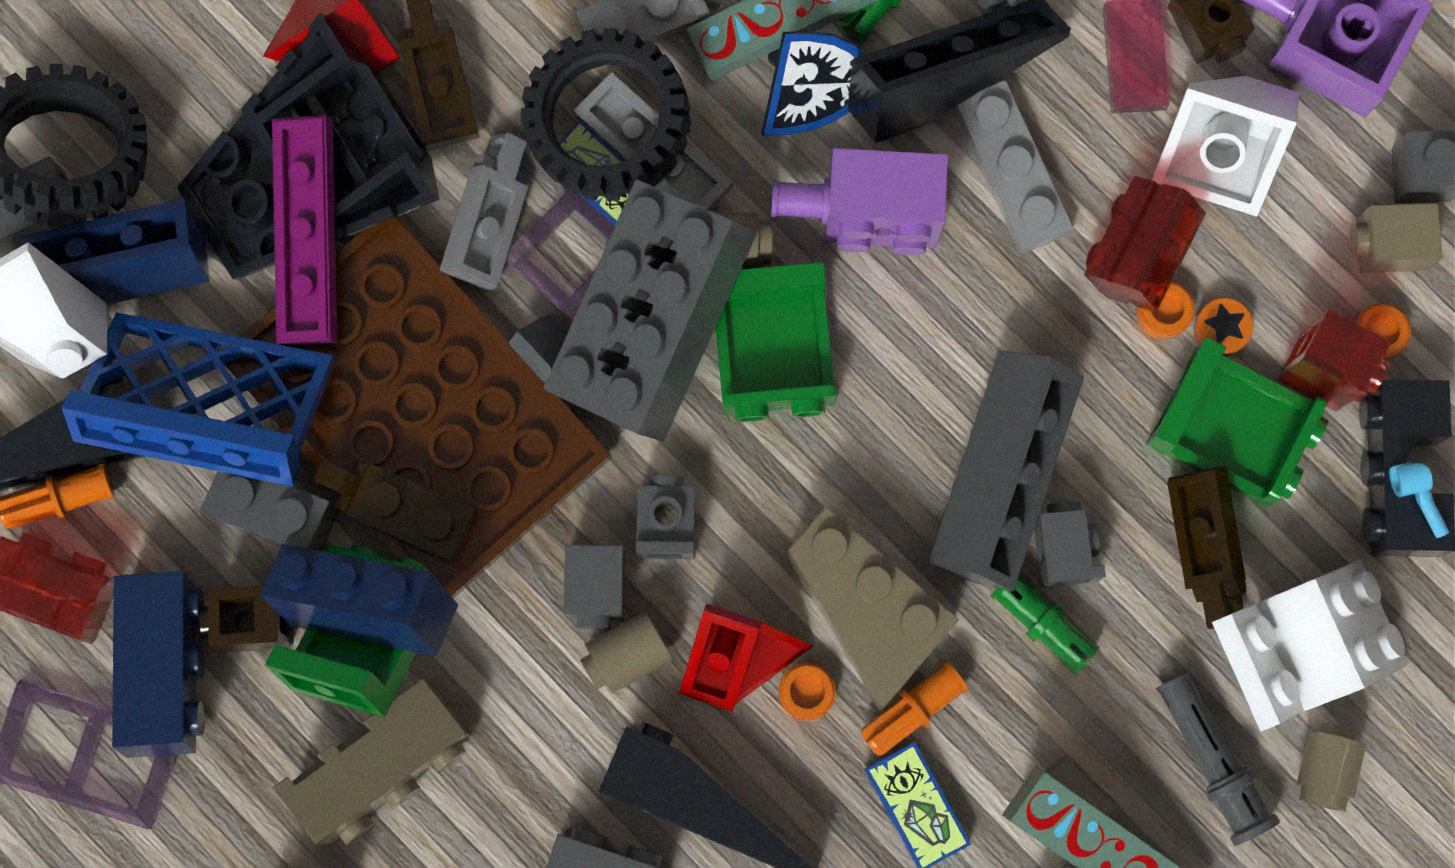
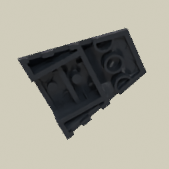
M319 13L308 26L310 33L296 50L290 49L276 65L275 68L278 72L260 94L254 93L240 109L243 114L228 132L222 131L177 186V189L183 199L186 200L226 270L234 280L275 265L272 119L326 115L333 119L335 241L440 200L432 158L376 68L322 13Z

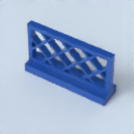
M116 312L107 330V355L92 363L79 391H69L62 406V411L73 442L294 487L301 469L298 456L334 368L333 355ZM126 333L147 337L153 344V346L126 358L119 351ZM187 346L202 348L207 357L178 369L170 354ZM241 357L252 358L258 361L261 368L235 380L232 379L224 366ZM162 359L170 373L141 386L132 371ZM295 368L314 371L310 382L290 391L287 390L279 378L280 375ZM216 370L224 385L196 397L187 382ZM121 376L126 377L133 389L115 399L98 395L102 385ZM270 380L280 396L251 409L242 393ZM179 386L188 401L168 410L153 407L149 399ZM233 397L243 412L233 418L222 421L209 418L204 410ZM287 408L295 419L289 434L266 430L260 423V421Z

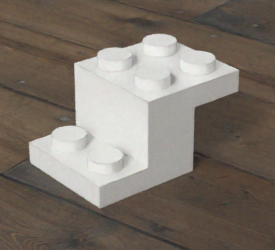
M1361 559L1212 622L1260 731L1279 725L1306 710L1364 689L1408 665L1404 656L1405 643L1396 626L1389 623L1380 603V587L1375 577L1365 570Z

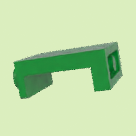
M824 262L740 270L715 326L723 415L735 414V421L755 422L768 419L769 411L791 409L793 417H811L825 414V406L835 405L837 394L836 385H834L829 341Z
M1206 337L1194 349L1146 445L1195 471L1212 467H1227L1230 489L1265 507L1279 501L1281 496L1289 499L1297 488L1304 469L1298 467L1297 464L1305 448L1308 447L1313 450L1327 428L1329 420L1322 417L1328 401L1319 396L1312 400L1307 399L1223 356L1227 347Z
M329 545L325 551L430 572L423 564L411 558L399 557L397 562L384 559L374 551L360 545H352L350 550ZM306 630L296 650L275 645L265 666L292 691L385 717L416 652Z

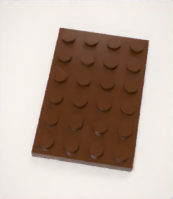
M395 217L360 231L336 252L337 343L289 345V347L333 355L334 368L301 451L317 469L322 460L349 472L352 471L357 460L367 465L371 463L475 509L477 513L453 563L369 527L397 559L399 557L411 558L427 567L454 599L609 461L612 456L558 396L543 389L545 383L509 345L508 340L448 274L439 270L440 266ZM276 305L239 337L276 344ZM241 357L225 365L236 378L261 368L256 359ZM295 368L280 375L279 378L287 390L290 391L310 382L314 371ZM270 380L247 390L259 404L280 396ZM288 408L270 416L286 434L290 433L295 419Z

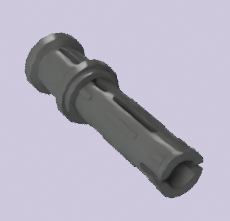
M1187 671L1157 687L1156 690L1161 694L1184 740L1189 745L1210 784L1206 787L1208 792L1206 796L1209 802H1217L1233 831L1230 840L1234 846H1237L1272 829L1280 823V820L1276 814H1269L1253 785L1256 779L1253 771H1249L1247 766L1240 768L1215 719L1212 717L1193 683L1190 672Z

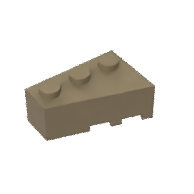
M828 507L823 509L788 550L787 558L822 617L825 618L843 648V652L870 693V697L876 707L881 711L959 619Z
M421 679L393 700L385 717L375 714L371 715L363 721L364 725L338 746H335L333 743L318 754L320 760L296 779L291 781L287 776L272 787L315 845L335 843L340 838L345 845L352 843L374 825L369 817L373 812L386 802H388L392 809L399 806L420 789L415 779L432 766L438 772L443 771L466 752L461 743L469 738L471 734L430 681Z

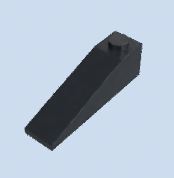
M1027 0L1013 7L1009 6L853 58L847 110L875 143L921 128L1069 37L1071 28L1045 0Z
M121 376L102 385L98 395L115 399L133 389L129 382L124 381V378ZM65 398L0 438V492L44 482L48 475H53L56 479L97 467L98 464L104 463L105 466H110L146 456L73 442L62 411Z
M643 721L638 732L628 727L625 728L598 792L774 868H812L681 750L670 746L674 737L673 734Z

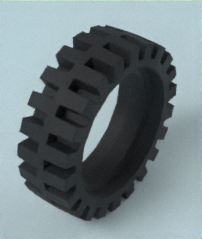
M604 28L603 35H597L591 29L582 31V39L574 42L571 36L560 41L563 49L555 53L550 48L542 56L545 63L543 67L534 66L529 75L532 84L530 87H524L522 95L525 108H521V122L525 129L523 132L535 159L556 183L558 182L565 190L575 195L577 192L581 193L586 199L597 201L598 196H604L607 201H618L621 194L628 193L629 195L636 179L654 187L662 181L660 175L665 170L671 173L677 165V154H683L687 145L686 133H690L691 127L690 105L679 73L667 55L661 53L657 45L649 40L643 42L638 34L626 31L625 36H623L615 28ZM603 65L626 66L644 75L656 89L660 102L658 128L649 144L630 160L611 166L587 165L569 156L558 143L553 127L555 103L564 87L582 72Z
M50 64L48 75H43L39 66L26 68V80H23L16 72L5 78V88L0 86V200L3 199L4 208L7 211L16 215L24 208L25 220L36 224L41 215L46 214L48 215L49 226L62 227L63 216H71L72 224L86 221V215L89 212L95 219L108 216L109 206L119 211L126 205L127 195L132 198L139 190L140 180L143 181L148 143L144 114L140 113L139 104L133 96L127 98L124 86L119 82H115L109 87L108 76L99 71H96L93 77L88 79L86 67L78 65L73 66L71 75L63 74L62 64ZM53 111L80 113L101 122L115 135L118 142V153L110 164L92 175L69 180L44 178L20 168L8 157L4 147L5 139L13 127L31 116Z

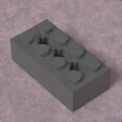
M636 179L543 389L636 434L664 442L757 234L733 220ZM676 253L675 260L670 264L672 257ZM653 305L652 312L649 315V317H647L648 311L650 307ZM629 358L628 366L624 370L626 360Z

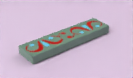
M743 0L688 27L687 30L707 75L713 81L779 49L783 32H814L878 0Z
M1035 766L1002 814L1014 825L1077 868H1181L1037 766Z

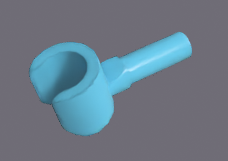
M1412 462L1392 466L1389 469V478L1396 496L1403 497L1415 494L1417 504L1420 506L1435 537L1439 538L1448 534L1449 530L1433 501L1434 497L1430 491L1433 486V479L1429 468L1424 464Z

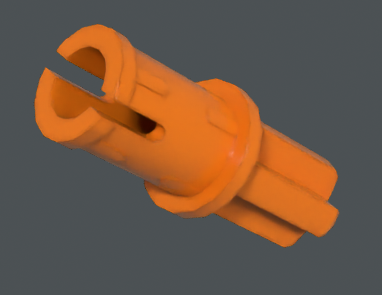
M98 464L97 467L55 479L53 475L46 476V483L1 496L0 522L5 528L11 529L56 514L59 519L66 518L67 511L105 499L115 498L111 478L105 464Z
M945 661L939 669L909 692L904 689L898 692L899 700L862 727L860 731L862 738L878 756L884 755L921 725L924 728H928L931 725L929 719L959 695L966 693L969 690L968 686L954 667Z

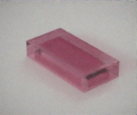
M1161 0L1106 1L1103 6L1111 113L1166 111L1170 104Z

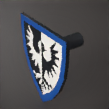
M812 31L783 32L779 49L768 54V61L775 68L761 134L763 136H778L813 131L849 113L847 106L853 58L865 54L853 43L830 33Z

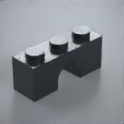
M1380 380L1366 389V395L1361 397L1359 404L1360 426L1362 429L1368 430V451L1363 452L1360 465L1361 480L1363 485H1369L1370 508L1364 509L1362 517L1364 540L1371 542V556L1440 557L1454 552V494L1432 493L1433 501L1449 530L1448 534L1436 538L1420 506L1417 504L1415 494L1397 497L1389 478V469L1392 466L1407 463L1408 454L1414 445H1437L1452 437L1450 380Z

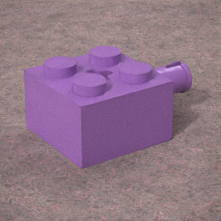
M1241 0L1242 3H1247L1285 23L1283 29L1286 30V33L1268 67L1365 118L1384 98L1433 6V3L1428 0ZM1346 31L1353 35L1351 39L1345 35Z
M833 148L828 179H824V184L788 183L773 180L771 217L821 218V224H826L825 242L837 243V249L842 251L865 252L870 250V245L893 246L892 251L897 254L926 253V248H936L945 223L948 154Z

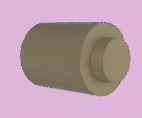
M645 610L585 643L589 655L580 659L595 688L599 689L607 684L612 694L672 661L667 648Z

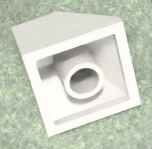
M1248 76L1189 83L1153 173L1151 183L1258 216L1297 124L1299 92Z
M29 242L0 258V346L18 360L62 379L107 355V303Z

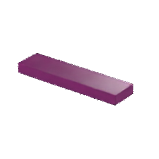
M326 115L272 119L276 344L289 346L337 343L333 119Z

